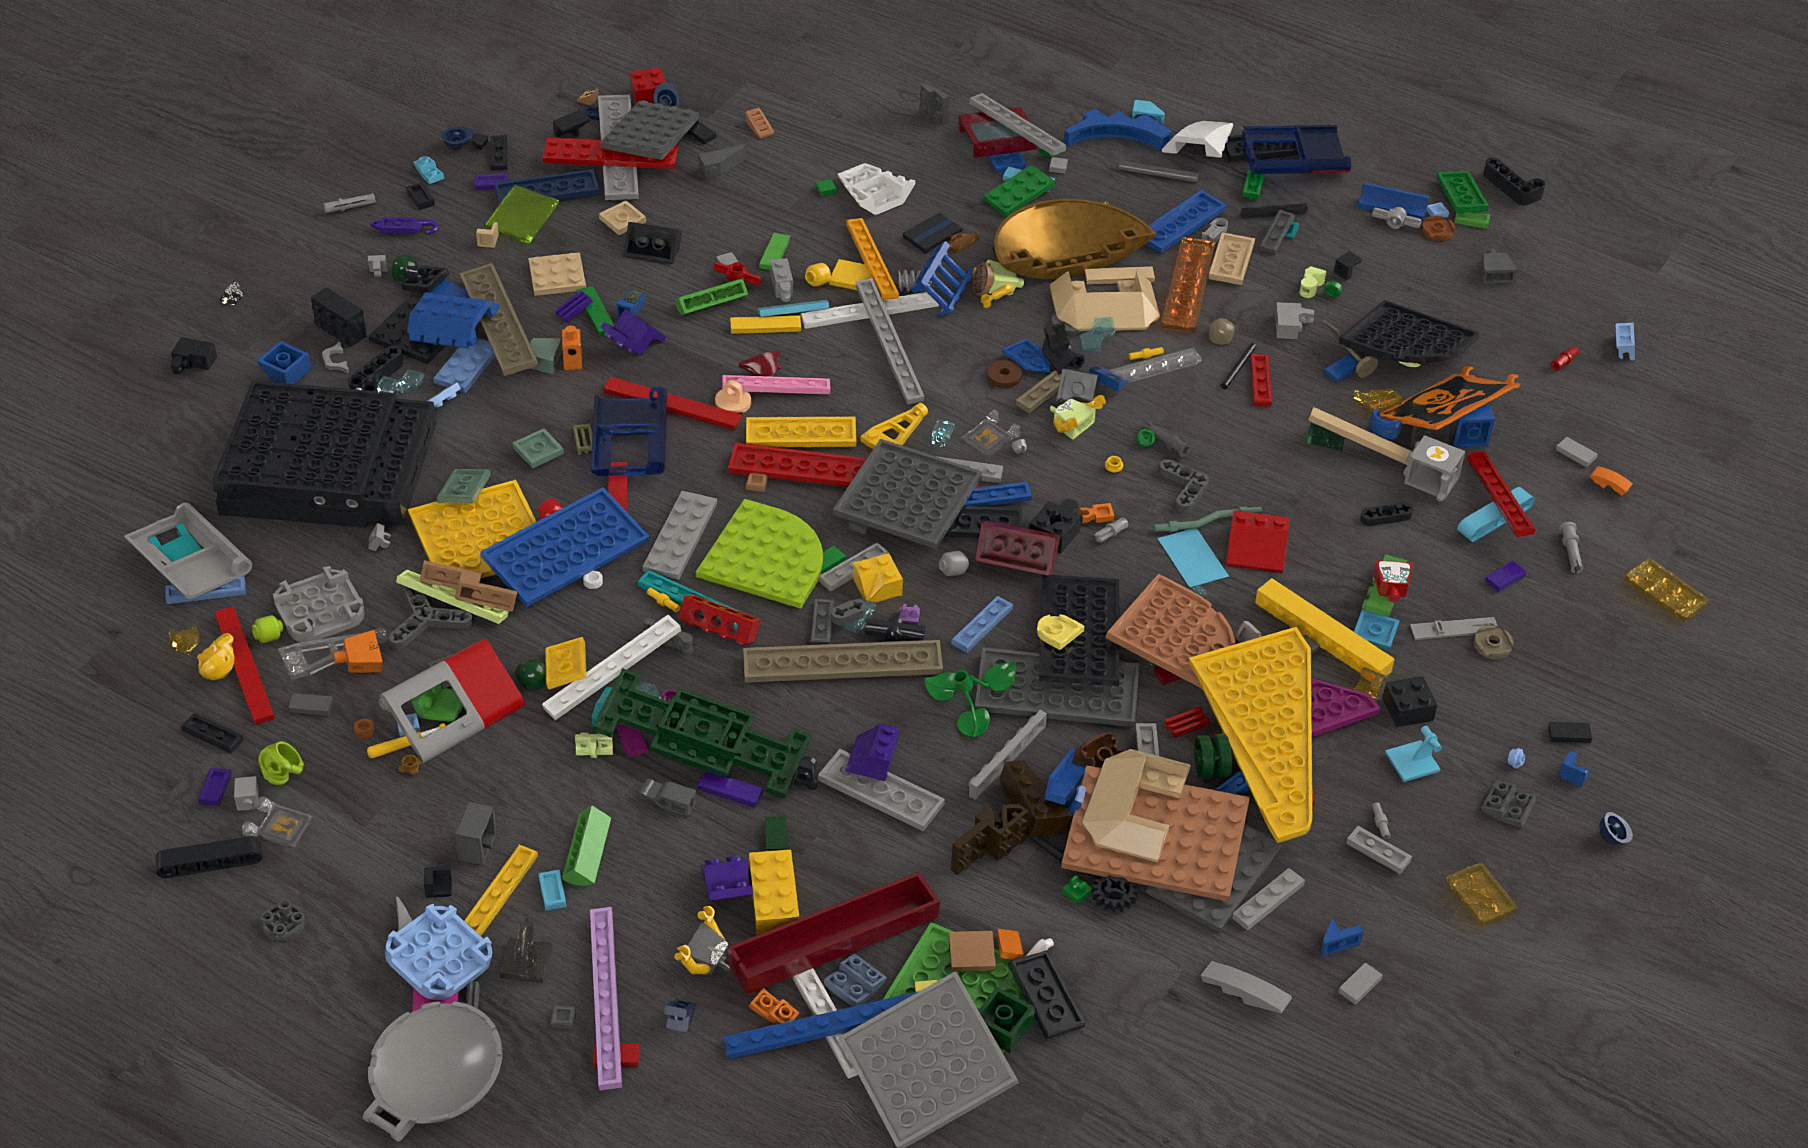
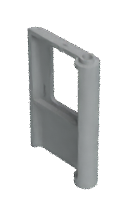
M187 502L178 505L174 515L158 520L124 536L187 599H193L248 574L252 568V562ZM183 523L189 534L204 549L171 562L148 539Z

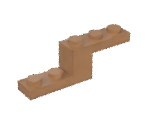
M425 560L423 562L420 581L457 589L456 600L513 612L517 591L481 584L482 573Z

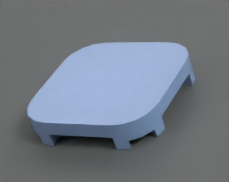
M434 904L427 906L422 915L398 932L393 930L388 936L385 947V958L389 965L421 995L436 1001L445 1000L453 996L470 981L484 973L489 967L492 958V942L489 938L485 937L483 939L456 914L457 909L449 905V908L434 906Z

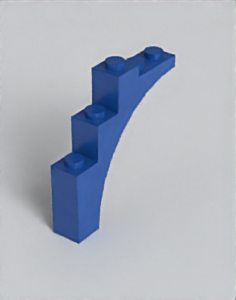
M1094 108L1083 115V121L1065 130L1064 144L1070 146L1087 139L1116 137L1139 141L1160 151L1172 139V131L1146 114L1133 120L1120 111L1107 117Z

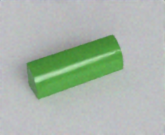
M742 278L679 297L675 301V306L681 315H685L748 296V292Z
M592 805L579 814L562 876L564 881L577 886H589L595 883L611 817Z

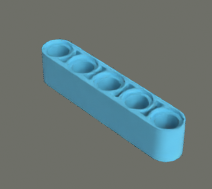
M1521 487L1511 491L1524 512L1533 505L1535 498ZM1493 501L1464 518L1459 523L1457 530L1471 542H1474L1505 524L1506 520Z

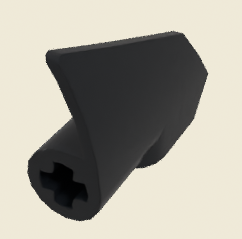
M1044 339L1042 353L1058 374H1061L1062 369L1066 368L1067 365L1074 369H1080L1085 362L1084 356L1072 350L1070 345L1051 350Z

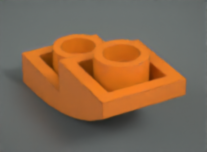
M1599 466L1590 475V478L1597 485H1600L1603 489L1609 485L1621 496L1633 484L1622 475Z
M764 988L748 1006L775 1025L793 1021L799 1015V1012L784 999L778 1001Z

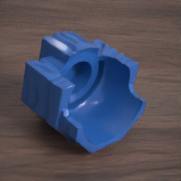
M1374 409L1369 421L1370 432L1388 441L1395 440L1400 434L1402 421H1391L1387 418L1381 419V411Z

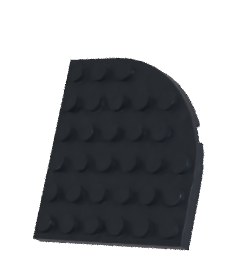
M1383 300L1341 335L1339 343L1347 348L1359 350L1363 354L1374 355L1380 360L1388 359L1425 365L1427 363L1449 360L1462 354L1478 340L1479 332Z

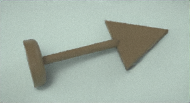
M1323 320L1324 324L1339 341L1341 336L1339 330ZM1345 347L1359 361L1355 368L1356 374L1359 377L1364 378L1376 369L1378 360L1374 356L1369 355L1362 359L1352 348Z

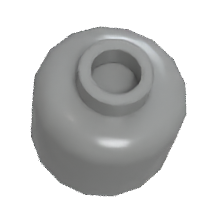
M961 551L946 552L939 561L940 570L948 577L964 574L969 566L967 556Z

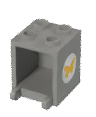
M1424 435L1421 441L1416 442L1414 451H1410L1407 456L1406 462H1408V465L1403 474L1406 476L1404 484L1437 496V501H1443L1460 477L1465 451Z

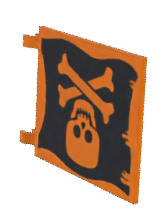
M1465 366L1460 374H1453L1380 413L1381 419L1399 420L1404 424L1438 430L1506 392L1518 388L1520 383H1514L1518 375L1510 374L1505 382L1494 381L1469 375V371L1473 367Z

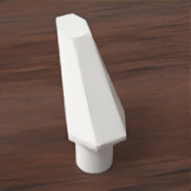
M1048 938L1037 941L1026 956L1048 950V948L1054 945L1053 940Z

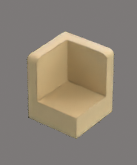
M497 222L493 223L491 230L477 229L478 246L495 247L499 236Z

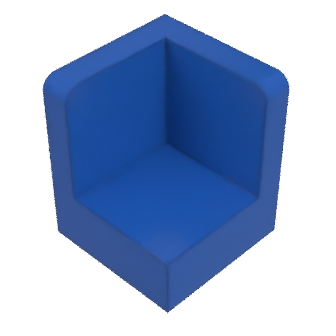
M1570 751L1563 762L1559 777L1583 786L1590 771L1575 765L1578 753Z

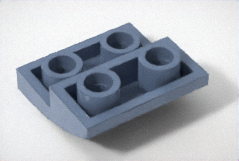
M854 953L840 963L839 970L824 979L823 985L853 1007L865 1003L885 983L887 977Z

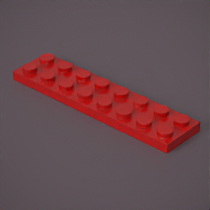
M553 137L546 138L543 153V163L675 169L678 144L671 149L663 160L603 149L601 148L602 140Z
M735 443L728 466V473L749 475L750 473L764 474L768 478L848 487L867 458Z

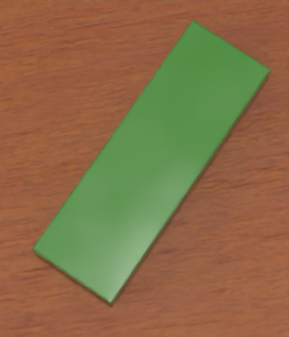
M773 233L759 263V268L770 270V260L782 259L790 242V235Z

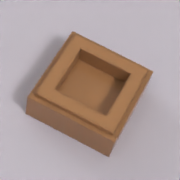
M750 473L746 483V490L764 492L768 476Z

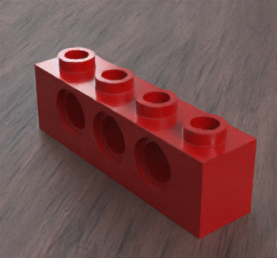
M693 594L684 596L678 617L684 620V623L687 625H698L702 627L703 631L717 632L720 637L736 639V642L742 645L755 642L761 621L759 618ZM700 610L703 611L704 618H701ZM717 617H720L721 625L718 624ZM735 623H737L739 627L738 631H736L734 628Z

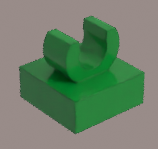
M1076 875L1062 888V893L1078 905L1092 894V887Z

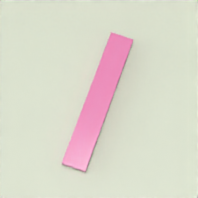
M722 375V391L727 381L735 380L741 384L743 392L830 394V379Z

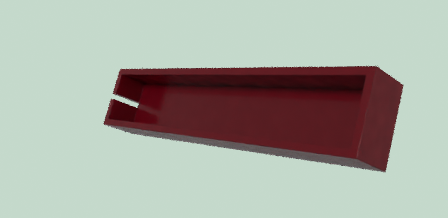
M917 872L728 947L727 964L735 977H738L740 985L748 995L937 919L939 917L940 901L921 873Z

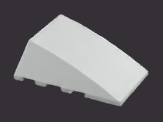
M1213 121L1193 123L1177 133L1164 146L1162 152L1178 153L1186 143L1205 144L1206 156L1222 157V151L1225 149V143L1228 141L1233 123Z
M866 163L838 173V178L857 203L875 215L902 205L915 185V180L910 179L907 181L903 176H892V172H881L880 168Z

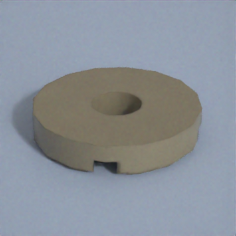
M1486 625L1479 628L1475 634L1473 641L1475 649L1479 654L1489 659L1495 660L1507 657L1511 653L1514 643L1512 636L1507 630L1499 629V626ZM1489 640H1495L1498 644H1492Z

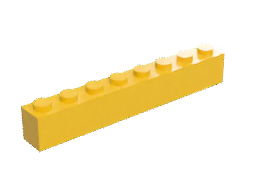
M1271 578L1257 590L1255 603L1259 607L1265 609L1291 628L1297 627L1302 635H1307L1319 644L1321 648L1364 675L1367 679L1378 684L1392 672L1395 660L1393 657Z

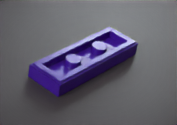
M707 771L698 784V790L752 807H756L763 794V788L729 777L724 778Z

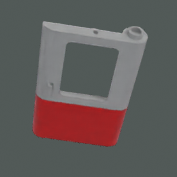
M484 638L380 694V699L378 700L379 705L384 711L387 710L392 713L417 756L422 760V764L525 706L524 699L489 642ZM446 681L454 690L467 714L422 739L417 735L403 712L401 705Z

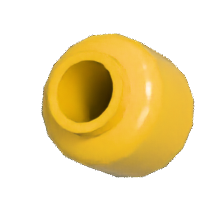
M817 263L807 268L805 278L811 286L818 287L829 282L831 272L826 264Z

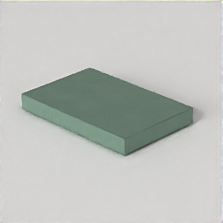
M454 469L437 496L438 503L474 504L491 476L490 470Z

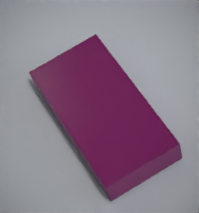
M618 723L615 730L628 758L646 753L647 746L640 731Z

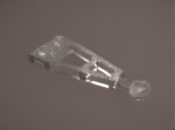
M384 628L375 629L377 642L384 643L388 639V632ZM358 633L295 643L278 648L279 655L291 680H295L334 664L333 652L338 651L337 646H342L344 639L358 635ZM329 648L331 655L310 665L307 664L302 653L304 651Z

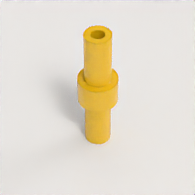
M1163 347L1155 349L1145 348L1139 352L1129 353L1128 357L1129 360L1149 359L1151 356L1164 354Z
M653 588L647 590V594L657 600V603L661 606L668 607L676 613L680 610V606L671 601L670 597L666 594H660Z

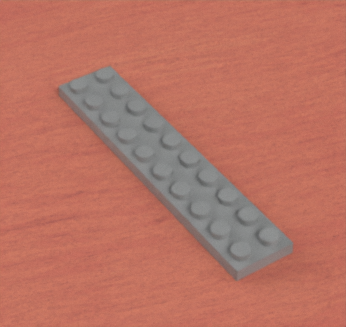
M630 95L598 96L601 140L631 110ZM603 166L605 200L639 199L636 167Z

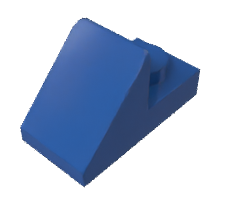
M1331 919L1322 943L1320 953L1322 957L1360 945L1363 936V930L1360 925L1347 927L1340 931L1334 920Z

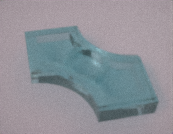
M1112 317L1095 318L1094 327L1089 332L1081 334L1080 340L1083 352L1100 351L1102 341L1106 337L1115 334Z

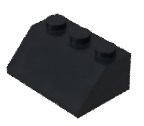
M628 222L623 256L673 263L680 248L682 231Z

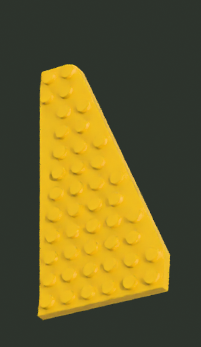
M1294 627L1190 657L1188 663L1197 676L1223 733L1228 736L1234 757L1276 842L1280 843L1305 835L1310 830L1312 824L1311 648L1298 628Z

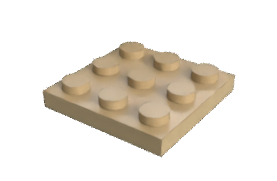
M580 252L528 258L535 296L574 292L578 289L586 288Z

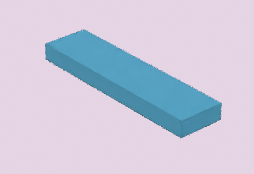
M827 300L762 307L758 308V314L764 317L828 309L829 302Z

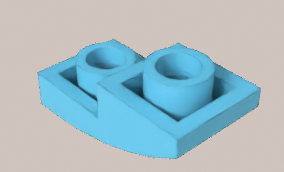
M424 156L414 161L416 169L429 184L444 179L443 172L436 168L435 161L430 157Z

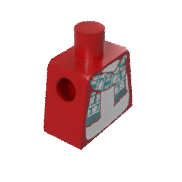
M1376 560L1373 576L1378 594L1380 596H1388L1390 602H1398L1400 598L1406 597L1413 563Z

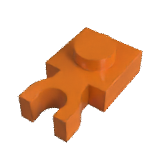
M1111 503L1092 505V509L1080 508L1082 523H1088L1091 520H1095L1096 523L1114 521L1115 515Z

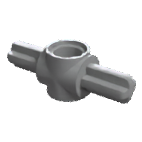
M1375 207L1372 212L1373 217L1387 220L1386 223L1393 229H1398L1404 225L1419 228L1422 222L1419 218L1407 216V212L1401 207H1395L1389 211Z

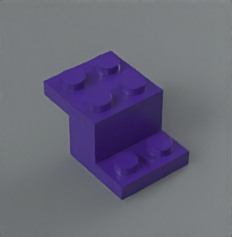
M626 309L614 327L606 322H603L600 327L606 331L604 335L615 340L616 344L624 349L626 348L633 354L638 352L642 355L652 340L656 341L657 339L664 342L666 339L664 334Z
M741 856L726 857L725 862H720L719 859L705 860V865H701L708 900L753 894L752 885L749 882L746 859H741Z

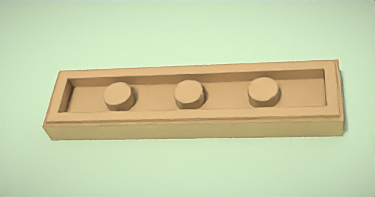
M1153 267L1085 269L1084 273L1087 285L1117 284L1118 280H1135L1136 270L1150 282L1155 281Z

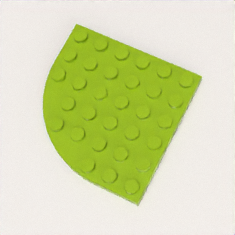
M744 499L696 570V577L801 609L821 575L823 550L814 530L799 517L785 510Z

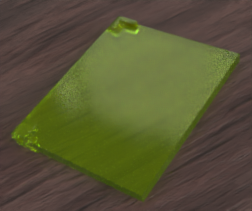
M514 185L485 226L492 229L493 223L497 222L499 232L530 244L558 206L559 201Z

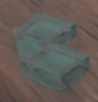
M408 369L400 380L383 376L377 384L378 392H388L391 390L398 395L416 390L425 379L424 374Z

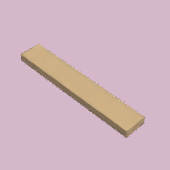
M1313 407L1308 419L1310 422L1408 465L1406 459L1410 450Z

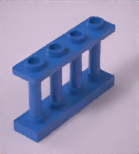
M946 241L933 250L911 287L915 294L920 290L925 291L942 307L938 313L940 317L944 314L948 315L953 311V305L960 299L959 295L965 290V284L972 278L971 274L974 270L971 267L964 272L947 255L950 245ZM941 260L960 276L958 280L942 266ZM936 270L954 286L952 291L936 276ZM930 280L948 297L946 301L929 286Z

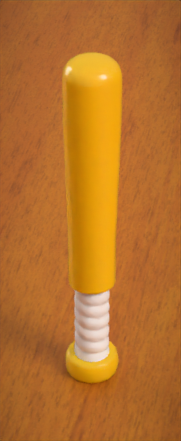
M442 723L439 727L425 732H417V735L423 739L445 727V724ZM406 736L370 746L367 748V754L369 758L373 759L411 746Z

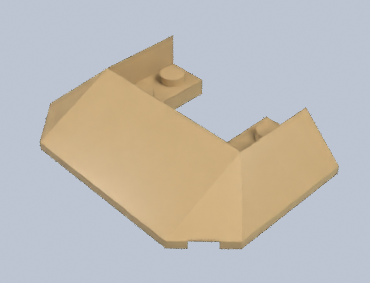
M1137 270L1135 280H1118V292L1087 293L1084 281H1071L1069 271L1049 286L1057 319L1070 324L1071 327L1079 331L1146 330L1153 321L1156 322L1160 318L1151 282Z
M1133 749L1105 759L1082 821L1083 827L1089 831L1095 845L1158 863L1169 831V825L1130 815L1139 788L1180 798L1191 765Z

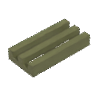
M591 424L573 426L577 454L581 455V452L584 451L585 454H589V451L596 453ZM584 429H588L590 446H587ZM577 430L581 431L583 441L582 447H580Z

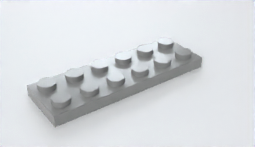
M681 491L643 565V572L650 570L663 577L679 580L717 505V498Z
M842 749L837 751L818 774V781L921 831L927 828L945 805L944 798L888 772L886 781L846 772L851 754Z

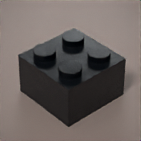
M1423 676L1385 683L1382 699L1396 727L1434 721L1437 703Z

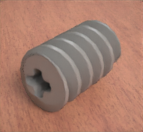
M899 270L900 292H903L904 287H906L907 292H910L911 287L921 272L920 270L917 271L916 275L913 270H911L909 275L904 270L901 275ZM930 280V281H929V283H930L929 286L932 288V287H933V282Z

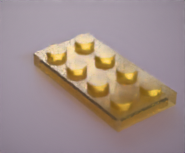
M1648 558L1628 572L1624 578L1627 583L1684 623L1708 606L1710 599L1651 558Z

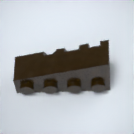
M1024 760L1005 762L999 781L1011 803L1019 804L1029 811L1027 825L1029 837L1067 833L1073 817L1072 813L1064 805L1045 799L1047 786Z

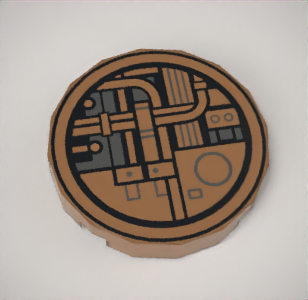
M981 262L975 270L973 291L976 296L982 297V295L988 294V287L991 288L993 284L994 271L990 267V263Z

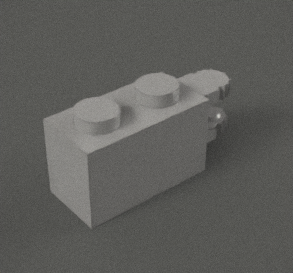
M788 259L770 260L771 280L776 298H781L784 302H788L791 300V296H793V278Z

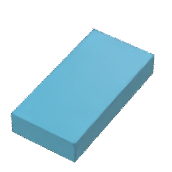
M554 870L538 873L545 911L565 908L566 900L560 871Z

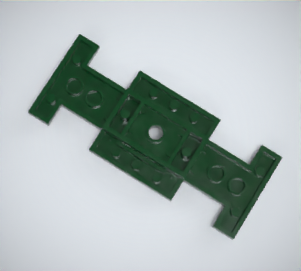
M622 668L593 724L592 731L612 737L618 723L655 736L650 746V751L724 778H727L734 763L770 776L771 778L765 792L785 799L794 775L798 770V763L805 754L812 734L792 728L787 742L749 730L755 714L681 688L678 689L671 702L636 690L641 674ZM704 725L707 726L708 729L702 730L699 728V726Z

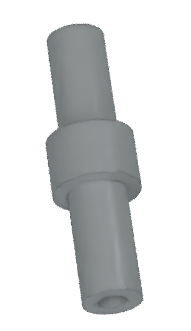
M1374 803L1372 808L1375 814L1374 821L1376 827L1380 829L1382 838L1387 840L1391 837L1387 827V817L1383 814L1380 803Z

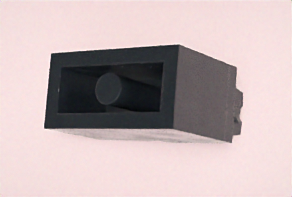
M181 337L171 352L172 373L180 374L184 368L191 369L192 367L209 370L217 358L215 343Z

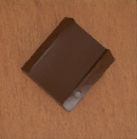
M1101 733L1082 744L1074 754L1085 765L1102 768L1105 759L1122 753L1124 750L1118 749L1115 746L1117 739L1113 734Z

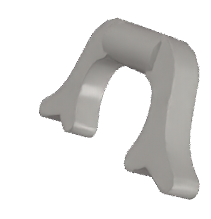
M337 342L335 346L322 352V358L327 369L341 370L349 373L347 361L333 363L330 359L331 354L343 353L341 342Z

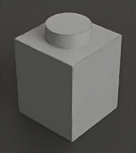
M256 776L235 778L234 799L237 811L259 808V788Z

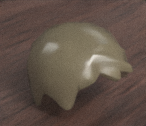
M1218 318L1212 321L1209 327L1210 341L1219 345L1229 344L1235 332L1233 323L1225 318Z

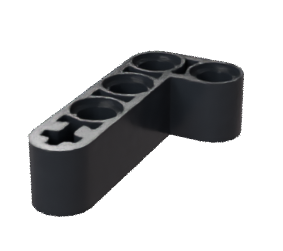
M1494 157L1486 159L1483 176L1517 204L1526 206L1542 199L1546 185L1544 180L1535 178L1526 182L1499 159Z
M398 346L386 348L348 378L349 389L356 390V388H361L367 391H378V385L403 366L401 348Z

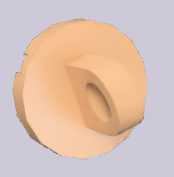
M729 380L724 385L723 391L720 390L716 394L715 405L718 408L735 413H744L751 406V396L748 392H743L740 383L735 380Z

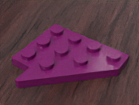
M1311 678L1312 737L1380 714L1381 708L1371 695Z

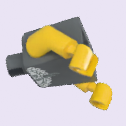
M711 906L703 907L704 911H699L697 915L700 920H705L704 923L701 922L688 946L677 947V950L680 952L675 954V959L679 960L678 963L684 965L691 974L712 975L716 966L728 972L730 967L727 964V956L724 955V952L729 944L713 918L714 909Z

